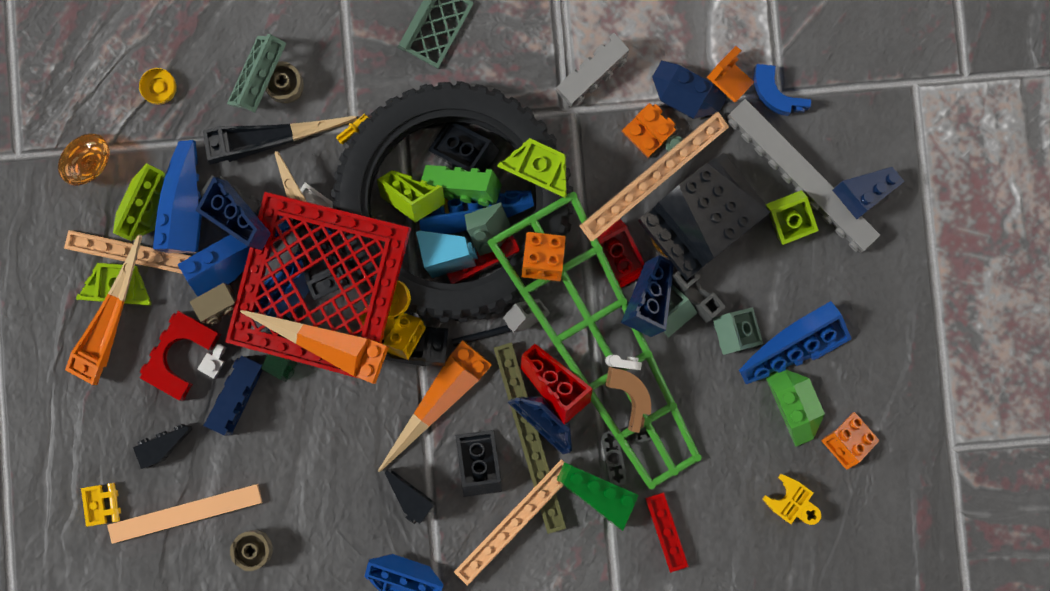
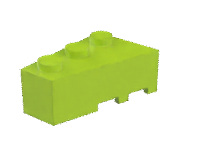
M393 170L377 179L380 196L415 223L445 204L443 188L440 185L431 186L427 184V181L421 180L419 182L413 180L412 176Z

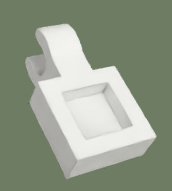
M217 344L213 354L206 353L198 370L216 379L225 363L221 360V357L227 347Z

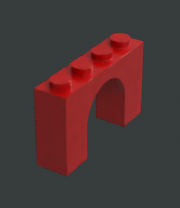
M177 311V313L171 316L168 329L161 333L159 337L160 343L152 349L148 364L145 363L142 366L140 379L175 399L184 401L193 384L171 371L167 363L169 349L177 341L189 339L212 351L222 334L189 315Z

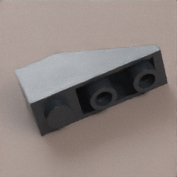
M181 424L174 427L173 432L167 434V431L156 434V438L149 441V438L138 441V446L133 447L140 468L146 469L163 462L192 431V426Z

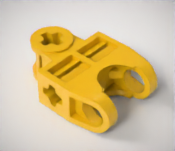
M780 474L778 479L783 482L786 489L784 498L775 500L765 495L762 500L776 515L789 524H792L796 517L806 524H817L821 519V511L808 501L814 493L800 482ZM813 510L812 514L814 515V518L807 519L808 515L806 514V512H811Z

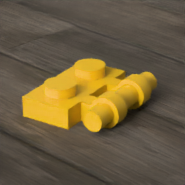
M115 483L107 484L108 492H103L102 485L81 488L86 527L106 524L107 515L112 516V522L120 521L119 513H121V508H118L117 496L119 494ZM104 498H109L111 509L105 510Z

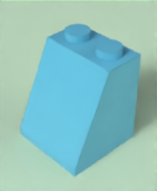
M426 231L416 232L424 268L432 278L476 266L475 259H478L476 250L471 242L468 243L465 237Z

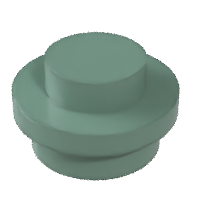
M677 135L669 137L665 144L666 150L669 152L683 139Z

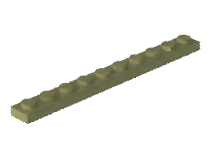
M512 342L494 347L508 400L528 397ZM511 407L531 479L535 487L549 473L538 431ZM555 494L541 508L548 534L566 529L557 495Z

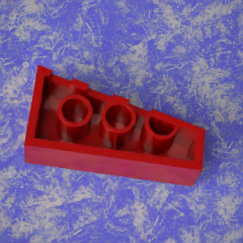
M534 344L522 354V371L564 425L591 402L593 388L538 345Z

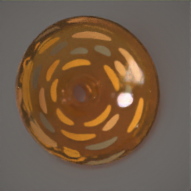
M85 134L70 142L63 150L58 162L60 177L66 183L75 186L84 185L96 179L103 172L109 160L110 149L107 141L97 134Z

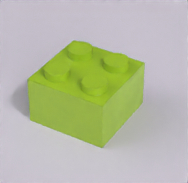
M802 190L766 204L767 209L770 211L769 216L777 239L782 245L819 231L808 197Z

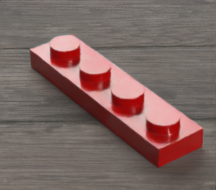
M513 235L508 237L500 247L507 259L515 256L520 250ZM476 252L478 259H475L476 266L448 273L447 276L451 284H458L500 262L494 252L479 256L478 252Z
M664 492L645 498L669 572L689 567Z

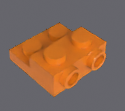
M650 103L621 131L647 158L676 131L674 128L676 124L669 117L665 119L661 115L662 110L658 105L654 104L652 106Z

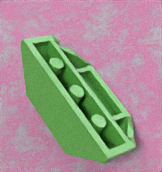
M789 370L770 373L766 380L795 447L813 440L825 413L810 378Z

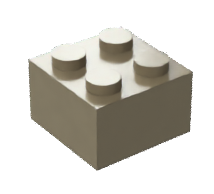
M222 283L191 300L190 304L200 322L214 325L222 320V316L233 314L237 296L230 285Z

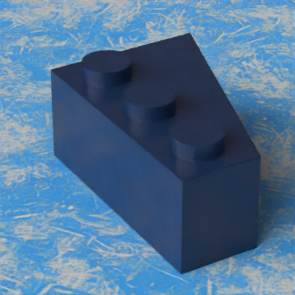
M893 167L844 180L832 191L852 215L858 219L905 181Z

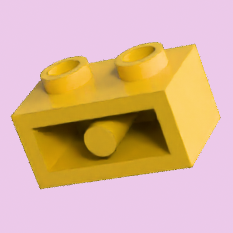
M403 313L395 319L393 328L384 339V345L389 346L388 353L409 360L426 329L420 318Z

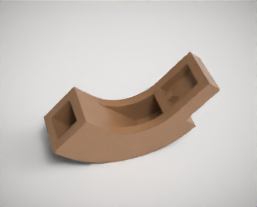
M609 366L605 386L624 390L629 395L632 402V411L628 430L640 433V428H643L645 422L643 414L651 415V399L648 390L643 382L632 373Z

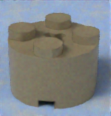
M279 61L265 91L278 103L287 104L294 102L301 97L303 92V78L293 65L288 62ZM285 79L286 83L284 84V86H281V83Z
M258 530L241 533L235 538L230 547V556L233 563L244 571H254L263 567L270 561L273 553L270 538L266 533ZM251 546L252 548H255V552L253 553V555L252 552H248V549L251 548Z

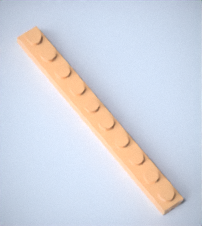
M714 113L579 225L588 239L594 241L728 129L729 126L720 113Z

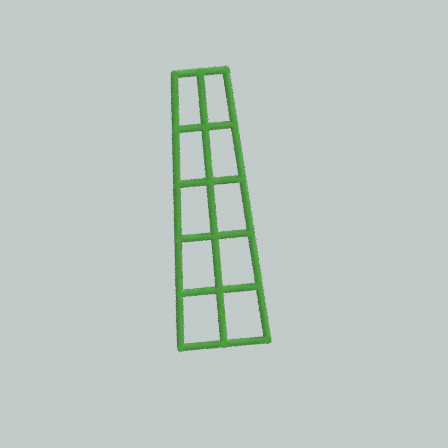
M570 192L566 198H560L487 241V244L572 373L593 388L591 402L649 489H654L657 485L677 475L694 463L701 461L702 457L694 444L643 334L631 328L642 350V353L635 358H639L638 362L647 360L667 402V405L651 415L643 414L645 418L643 427L646 428L669 469L654 479H651L625 439L635 432L628 430V428L620 432L594 392L596 388L606 383L607 374L589 384L562 343V341L589 327L605 357L613 355L595 322L620 307L625 314L628 302L598 239L590 241L593 248L563 264L561 279L584 320L559 335L555 333L530 292L551 280L537 279L525 286L498 246L499 242L529 225L533 227L535 233L545 234L538 220L569 202H572L581 223H583L588 218L577 194ZM597 255L618 300L590 315L567 271ZM670 411L692 455L676 466L652 425L653 421Z

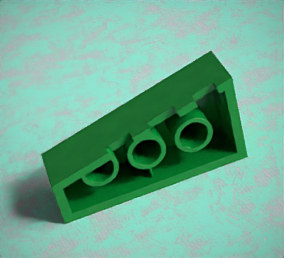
M565 462L557 478L558 482L597 511L612 525L622 531L624 530L639 495Z

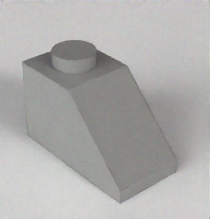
M535 299L534 301L544 316L547 317L550 312L540 299ZM526 301L515 303L503 317L513 333L524 331L539 322Z

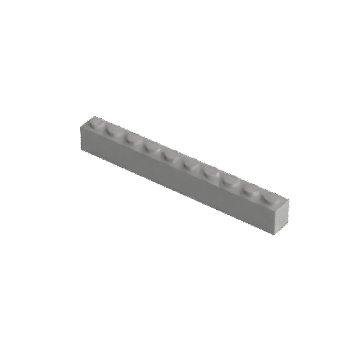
M746 99L728 115V124L733 129H738L742 133V138L747 143L751 142L756 147L754 148L761 157L765 156L769 160L768 164L774 170L778 169L782 173L781 177L783 180L795 186L796 192L800 190L804 192L808 197L811 208L815 211L818 210L823 215L822 219L827 224H832L836 228V233L841 238L845 237L850 242L849 246L855 252L859 251L861 253L865 251L880 236L862 216L856 219L832 191L834 188Z

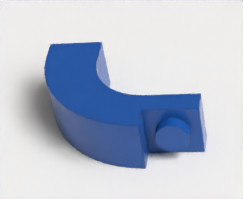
M756 64L753 75L754 88L757 96L768 109L777 114L788 116L791 113V109H794V112L804 113L805 110L811 107V99L788 97L778 90L775 84L776 66Z

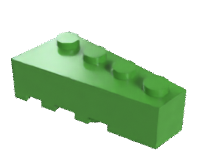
M426 165L421 179L427 181L428 185L442 186L444 198L447 200L455 198L465 203H471V201L478 202L482 206L495 205L502 186L492 169H486V172L483 173L479 172L480 170L477 168H471V172H468L462 167H455L454 170H451L447 166Z

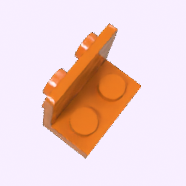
M737 46L707 76L733 102H737L754 83L748 75L735 65L739 60L737 56L742 51Z
M527 232L522 277L561 282L566 237Z
M853 412L835 431L825 436L821 441L847 470L860 463L879 442V439L862 419Z

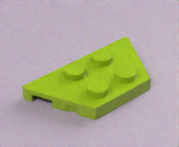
M529 138L519 149L513 151L508 158L497 165V167L564 198L567 196L566 155Z
M97 263L92 275L84 283V288L76 296V300L103 302L123 265ZM134 266L124 304L151 306V300L137 266Z

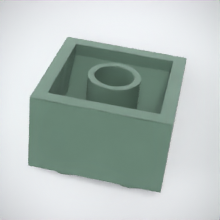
M501 203L465 214L467 231L479 256L493 252L487 241L511 227ZM506 239L499 242L498 246L501 247Z
M673 284L671 286L666 331L663 332L668 338L698 313L690 300Z
M753 307L713 318L714 328L717 332L723 355L763 344Z

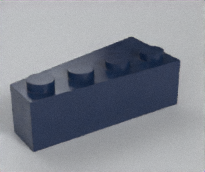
M216 177L212 178L196 211L246 246L263 250L271 235L270 231L228 181Z
M659 255L644 263L621 321L622 324L649 337L666 331L674 265L670 260Z
M245 356L237 358L233 364L234 370L227 377L224 388L218 395L216 403L203 426L224 436L232 435L265 366Z

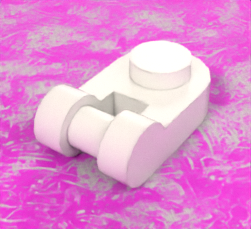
M608 355L605 359V363L610 367L641 370L642 362H638L639 358L627 357V360H621L618 355Z

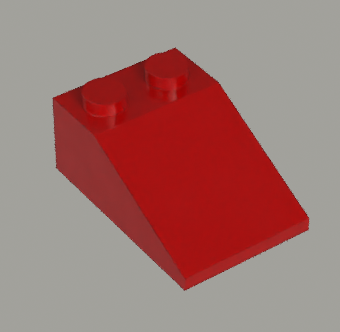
M619 219L598 236L597 239L602 246V250L620 288L639 278L644 261L627 226Z

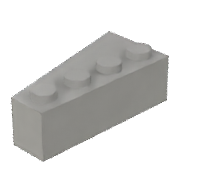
M615 33L609 37L610 42L607 45L601 44L596 49L593 58L587 57L579 66L580 69L578 71L575 69L556 87V92L570 107L580 105L585 100L584 96L588 92L592 94L599 87L598 83L602 80L607 81L613 75L612 71L616 67L620 69L627 63L626 59L629 48Z

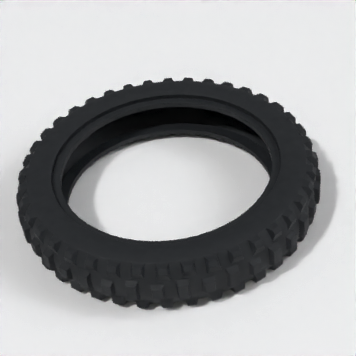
M457 81L456 85H452L451 82H438V86H433L432 84L420 85L419 90L413 88L403 92L400 98L396 96L385 101L386 106H379L371 113L372 117L370 119L366 118L364 122L360 123L358 126L360 131L354 132L352 137H350L347 142L349 148H345L344 152L341 153L339 161L342 164L338 165L334 175L337 183H334V189L331 192V197L335 199L333 201V209L372 218L371 195L381 164L391 150L404 138L431 125L449 122L477 125L496 133L513 146L515 150L519 149L530 138L558 151L556 147L557 139L554 134H548L546 124L542 120L537 121L529 107L522 108L521 103L513 97L508 99L500 90L495 88L489 91L486 86L476 84L472 87L469 83ZM566 168L567 194L573 192V187L569 186L568 182L571 177L569 168ZM534 184L536 212L562 198V196ZM569 202L539 219L538 222L544 233L566 237L567 233L571 230L572 224L569 223V216L573 214L574 206ZM344 232L347 239L355 236V234ZM338 234L337 236H340V243H344L345 241L342 238L341 234ZM362 236L365 244H368L369 242L374 240ZM359 238L350 243L354 252L363 247ZM377 242L368 247L372 256L381 251ZM524 243L509 262L523 284L527 286L537 279L522 277ZM347 245L341 248L342 253H347V256L351 254ZM365 250L357 254L360 263L369 259ZM382 255L375 259L378 267L380 265ZM354 257L347 262L351 269L358 266ZM372 262L363 266L367 275L376 271ZM402 267L398 277V281L403 282L408 287L411 295L410 305L404 313L408 315L416 313L424 320H430L431 317L436 318L442 323H449L450 319L460 323L467 322L468 318L485 319L486 314L504 312V307L519 303V298L522 297L503 267L484 278L458 284L428 281L409 273ZM357 270L359 280L363 279L364 275L361 270ZM377 274L370 278L373 286L375 284Z

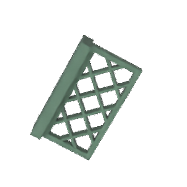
M423 0L397 48L402 51L405 50L438 69L474 4L470 0H451L442 4L440 0H437L438 5L435 6L433 5L436 0ZM462 1L468 5L464 12L457 13L455 3ZM452 4L455 14L444 16L442 6ZM439 7L442 18L432 20L430 15L431 9ZM456 17L457 27L448 30L446 19ZM443 20L446 30L436 33L433 23ZM430 24L433 34L423 36L421 27ZM447 33L448 43L439 46L437 35ZM434 37L437 47L426 49L424 39ZM421 40L424 48L423 51L416 52L410 48L413 42ZM438 49L440 58L435 63L429 59L428 52Z
M271 34L257 36L227 102L228 105L256 112L286 42Z

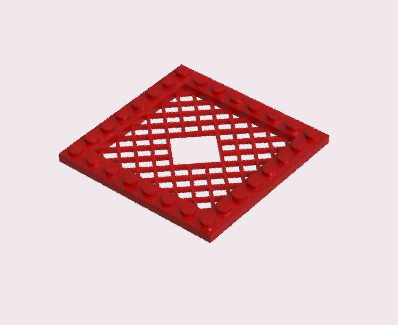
M264 192L258 218L270 231L271 235L263 250L251 247L249 249L225 342L354 377L289 339L278 336L280 334L271 329L272 334L261 332L266 326L262 325L258 328L255 321L241 313V310L255 313L257 306L259 309L258 314L266 315L265 312L273 307L277 314L275 318L283 319V316L291 312L295 319L294 322L301 323L302 320L309 317L313 326L318 327L327 321L332 331L337 332L345 326L349 335L356 336L362 332V338L382 343L411 228ZM290 218H291V219H295V220H299V221H302V222H300V223H298L297 225L294 226V225L292 224ZM287 220L291 229L282 233L278 225ZM308 223L319 225V227L311 230ZM305 225L309 233L300 238L296 229ZM325 227L335 229L337 231L329 235ZM322 229L326 238L318 242L314 234ZM277 230L280 236L274 239ZM293 232L297 241L289 245L285 236ZM344 232L355 234V236L347 239ZM341 234L345 242L336 247L332 238ZM311 236L315 245L306 249L302 241ZM362 236L374 240H372L368 244H365ZM359 238L363 247L354 252L350 243ZM282 239L286 247L277 252L273 244ZM329 241L333 250L324 254L321 245ZM380 241L385 242L384 248H383V246H382V244H381ZM377 242L381 251L372 256L368 247ZM300 244L304 252L295 257L291 248ZM347 245L351 254L343 259L338 250ZM317 248L321 257L313 262L309 253ZM271 249H272V251L274 252V255L270 257V253H271ZM365 250L369 259L360 263L357 254ZM288 251L292 260L284 264L280 255ZM336 253L340 261L331 266L327 257ZM306 255L310 264L301 268L297 260ZM382 255L380 265L378 267L375 259ZM354 257L358 266L349 271L345 262ZM277 258L281 266L272 271L269 262ZM324 260L341 292L310 311L293 278ZM372 262L376 271L367 275L363 266ZM295 263L299 271L290 276L286 267ZM342 264L346 273L338 278L333 269ZM266 268H267L268 271H269V274L265 276V272H266ZM360 269L364 278L355 282L352 273ZM283 270L287 278L279 283L275 274ZM377 274L376 281L373 286L370 278ZM349 276L353 285L344 290L340 281ZM272 277L276 285L268 290L264 281ZM367 281L371 290L362 294L358 286ZM290 282L294 290L285 295L281 286ZM261 287H262L263 290H264V293L260 295V291H261ZM355 288L360 297L351 302L347 292ZM278 289L282 297L274 302L270 293ZM296 293L300 302L291 306L288 297ZM372 293L370 304L368 305L365 297ZM267 296L271 304L263 309L258 300ZM344 296L348 304L339 309L335 300ZM362 300L366 309L357 313L353 305ZM285 301L289 309L280 313L276 305ZM332 302L336 312L328 316L323 307ZM303 305L307 314L298 318L294 310ZM350 307L355 316L346 321L342 311ZM321 310L325 318L316 323L312 314ZM367 313L365 323L363 324L360 316ZM339 315L343 323L334 328L330 319ZM357 319L361 328L353 333L348 324Z

